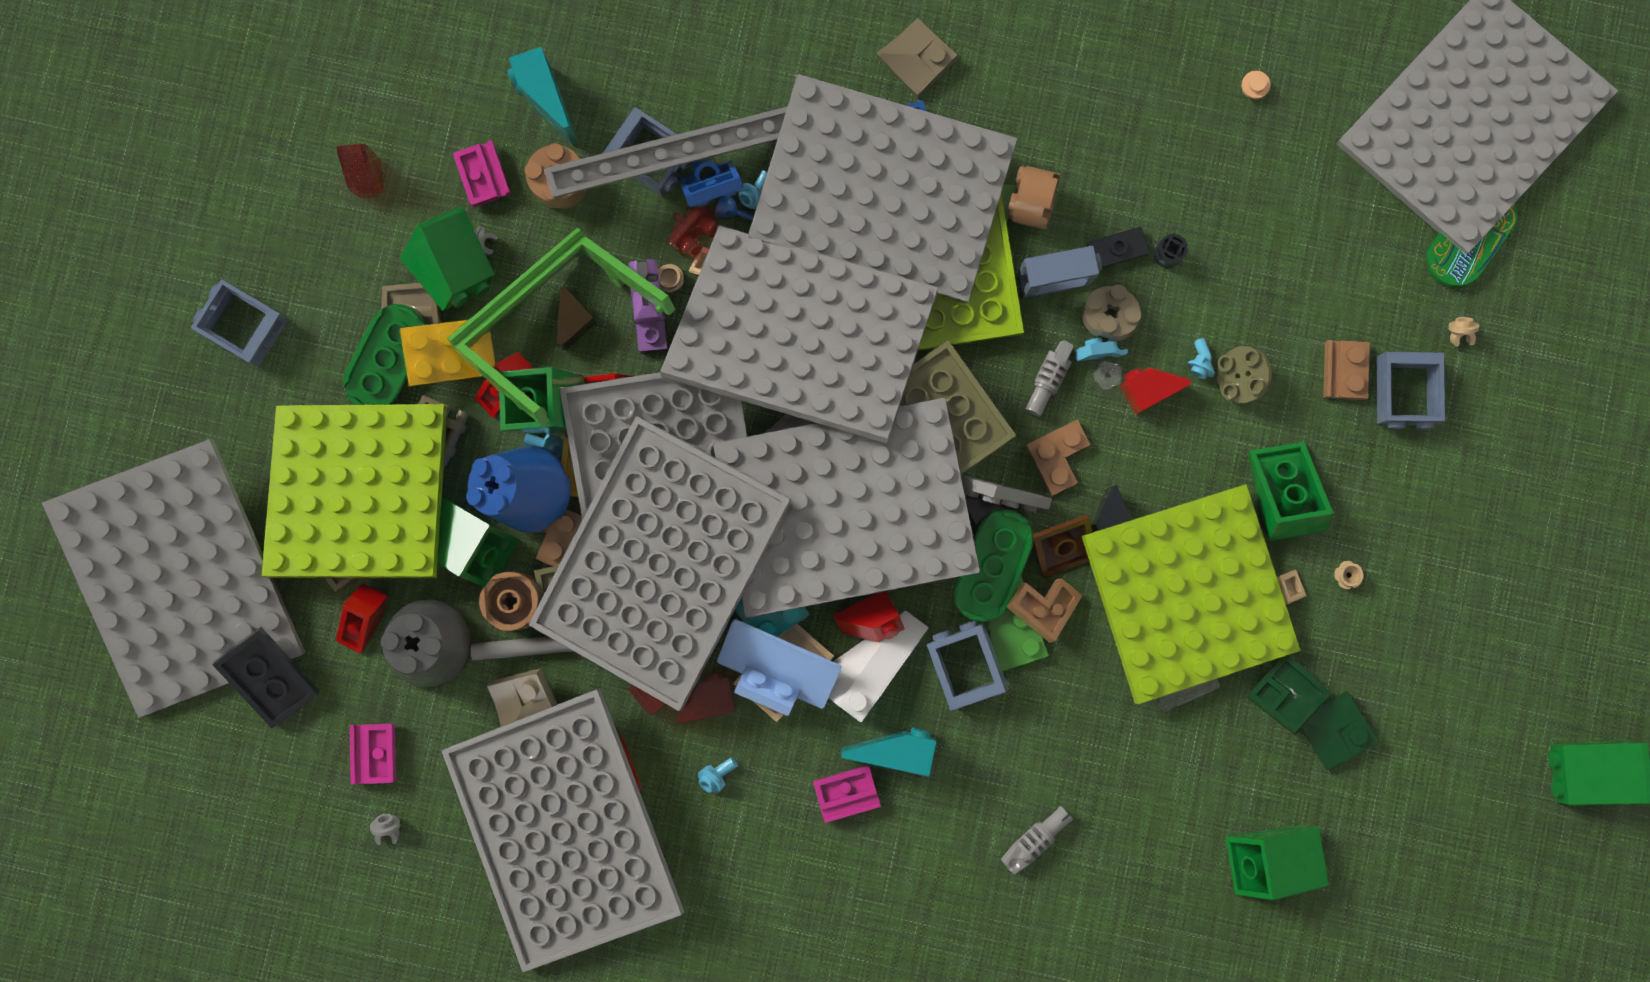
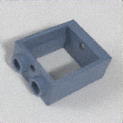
M634 107L603 153L630 147L643 128L659 138L677 134ZM691 163L669 168L659 183L646 175L634 177L633 179L663 198L666 192L670 193L675 188L678 182L677 176L681 170H686Z
M1088 246L1024 259L1018 270L1023 299L1090 286L1099 275V271L1102 270L1099 253L1095 254L1094 247Z
M221 279L218 284L211 288L208 295L209 299L205 306L196 312L191 329L243 360L259 367L289 319ZM233 295L266 314L244 350L211 331Z
M1385 352L1376 357L1377 424H1388V429H1404L1406 424L1416 425V429L1428 430L1434 429L1435 424L1445 422L1444 353ZM1391 368L1426 369L1427 415H1391Z
M971 621L959 626L961 631L951 635L949 630L932 635L934 641L927 644L950 711L1004 693L1009 689L985 623L977 625L976 621ZM977 635L994 681L955 694L939 648Z

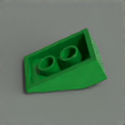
M1305 442L1249 451L1248 455L1260 516L1269 540L1326 531L1334 513Z

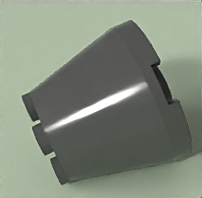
M419 600L405 605L395 613L381 638V645L390 668L399 678L416 686H436L452 680L464 669L469 660L472 632L465 617L452 605L438 600Z

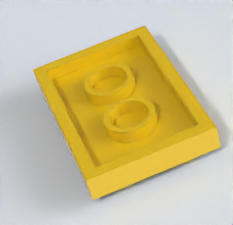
M468 320L400 328L409 386L482 377L479 372L458 355L447 339ZM489 331L470 349L494 367L495 358L491 333Z

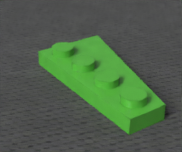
M1022 576L1020 577L1015 592L1017 591L1020 584L1024 583ZM1008 608L1001 616L989 621L990 639L1002 671L1048 656L1042 636Z

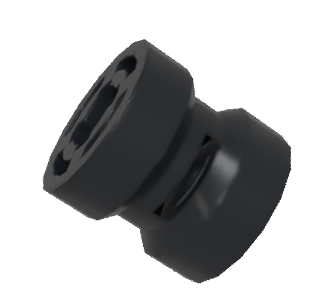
M1177 234L1165 236L1154 249L1156 263L1164 268L1176 266L1187 254L1188 247L1185 239Z

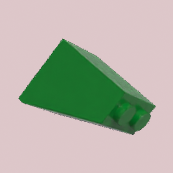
M462 206L417 224L400 257V260L443 311L452 306L458 308L473 296L478 298L484 295L490 289L489 283L495 275L468 215Z
M554 367L499 372L538 406L543 407L548 414L546 416L549 419V422L542 427L499 390L500 431L567 434L560 388L583 385V375Z
M442 497L438 564L461 578L485 587L493 576L503 571L520 539L457 503Z
M1624 739L1550 743L1548 762L1553 771L1551 791L1556 802L1567 805L1650 804L1648 743Z
M1294 825L1225 836L1235 895L1276 900L1329 886L1319 826Z

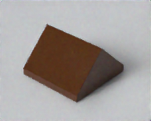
M1087 514L1032 534L1034 539L1032 551L1043 578L1089 562L1082 539L1083 535L1092 533Z

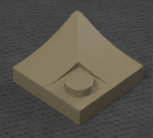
M918 18L898 37L877 52L879 59L918 99L958 59L957 54Z
M420 283L382 286V308L393 304H405L416 309L424 317L427 325L442 323L440 307Z
M541 668L496 679L487 686L495 704L501 727L558 705Z

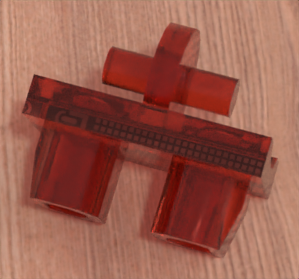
M706 205L697 207L694 211L689 209L684 216L675 212L672 217L677 223L671 229L673 234L667 241L681 256L686 254L696 258L703 248L697 241L703 233L710 238L714 237L719 225L716 222L715 216Z

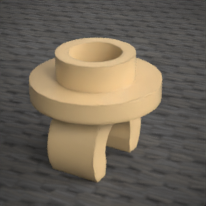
M1469 317L1456 318L1455 321L1449 323L1448 329L1452 332L1450 342L1457 347L1460 344V338L1466 335V342L1469 345H1474L1476 341L1474 333L1479 331V324Z

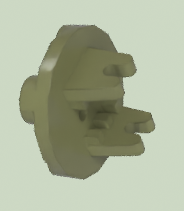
M1238 346L1218 359L1217 381L1222 396L1225 399L1236 403H1251L1260 399L1268 390L1271 383L1272 369L1268 358L1262 351L1251 346Z

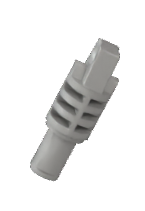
M1063 340L1059 342L1055 352L1051 350L1048 352L1034 381L1035 390L1025 411L1037 417L1041 416L1050 396L1057 393L1072 361L1068 360V357L1073 349V344Z
M1059 806L1043 823H1035L1020 839H1017L1001 858V861L1013 874L1018 873L1034 862L1043 851H1046L1054 843V836L1073 819Z

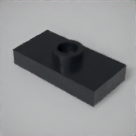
M1142 227L1086 243V247H1094L1095 254L1099 253L1102 268L1149 254Z

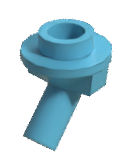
M762 170L754 185L743 183L744 188L738 190L739 200L744 206L750 209L757 208L767 172Z
M1200 338L1194 342L1199 355L1194 360L1189 361L1187 365L1191 369L1190 373L1192 375L1206 379L1207 376L1213 377L1215 372L1211 364L1212 357L1206 340Z
M529 433L525 435L523 444L548 448L559 457H561L564 441L559 436L547 434L544 439Z
M731 757L716 768H713L712 765L704 767L698 772L700 786L706 792L719 793L725 785L722 777L738 767L736 760Z

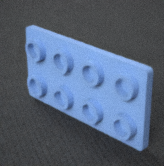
M737 619L732 621L717 659L719 664L742 673L734 693L786 716H789L796 698L823 709L842 669V666Z

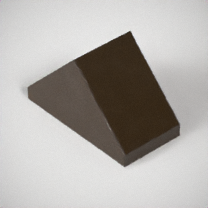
M560 288L557 345L561 349H568L597 322L567 288Z

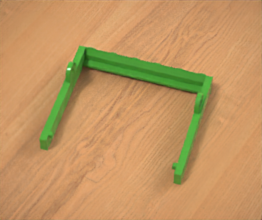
M578 228L447 338L464 361L542 427L549 422L546 416L548 414L543 407L538 406L471 350V346L581 252L603 267L609 279L617 287L620 288L624 284L628 285L653 303L659 314L665 312L670 315L675 311L666 293L585 237Z

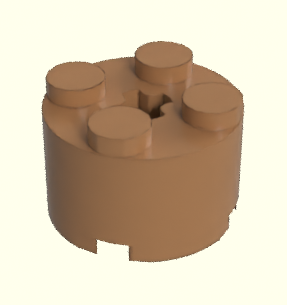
M557 143L536 151L525 167V174L528 186L544 206L568 209L582 200L586 190L552 199L544 169L579 160L572 150Z
M1020 166L1016 178V193H1012L1008 210L1010 212L1008 219L1015 223L1046 230L1057 195L1055 188L1059 186L1061 174L1030 166Z
M503 572L493 576L486 586L483 587L480 593L479 605L483 617L494 627L504 631H514L530 627L529 623L542 598L535 578L523 573ZM513 597L517 598V603L514 606L508 604V600Z

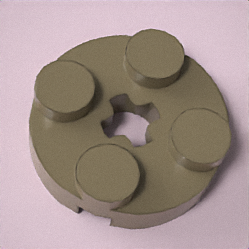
M1116 284L1114 286L1098 288L1087 297L1082 312V319L1085 327L1092 335L1096 337L1100 335L1108 338L1107 341L1116 342L1124 340L1133 334L1141 319V310L1135 297L1123 285ZM1108 309H1112L1117 312V318H1113L1112 315L1106 316L1105 313Z

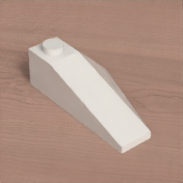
M906 610L899 614L905 630L899 632L897 636L881 642L864 639L833 661L841 665L842 669L829 699L859 722H862L929 628Z

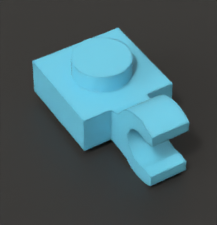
M1102 338L1087 340L1084 347L1075 350L1077 361L1101 359L1107 356L1117 358L1128 353V349L1120 350L1118 348L1117 341L1102 342Z

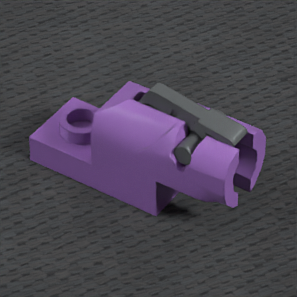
M646 259L647 262L639 263L636 260L628 263L630 269L661 290L657 260ZM631 288L639 353L667 351L665 313L659 314L653 303Z

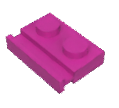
M492 140L482 145L477 144L453 153L472 208L496 201L506 195H512Z
M395 723L350 725L351 784L396 782Z
M869 765L813 781L824 823L881 807Z

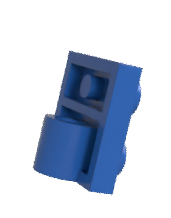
M713 157L692 162L693 173L678 178L689 207L707 205L711 199L720 196L730 197L735 195L739 189L744 188L732 160L717 165ZM705 166L713 168L708 175L699 174L700 170Z

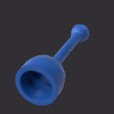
M721 196L714 215L724 219L731 218L734 215L753 221L754 218L753 215L738 210L736 201L731 197Z

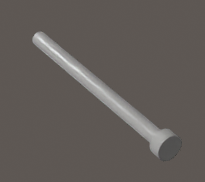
M549 636L471 644V657L473 661L573 651Z

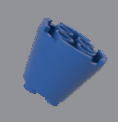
M522 446L475 460L468 480L466 498L468 503L474 505L481 513L517 531L529 533L542 532L554 523L557 518H561L564 515L571 494L570 476L566 475L563 465L559 460L560 457L552 450L539 446Z

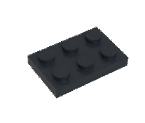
M262 627L256 629L217 658L212 664L271 729L316 697L320 691Z

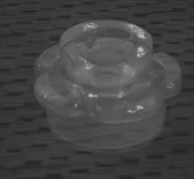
M1101 362L1097 366L1098 369L1094 371L1093 377L1095 382L1099 383V386L1103 389H1111L1112 386L1116 387L1119 385L1122 379L1120 367L1116 363ZM1106 373L1110 374L1109 378L1105 377Z

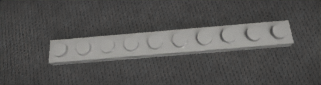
M787 107L547 167L544 169L552 199L777 141Z

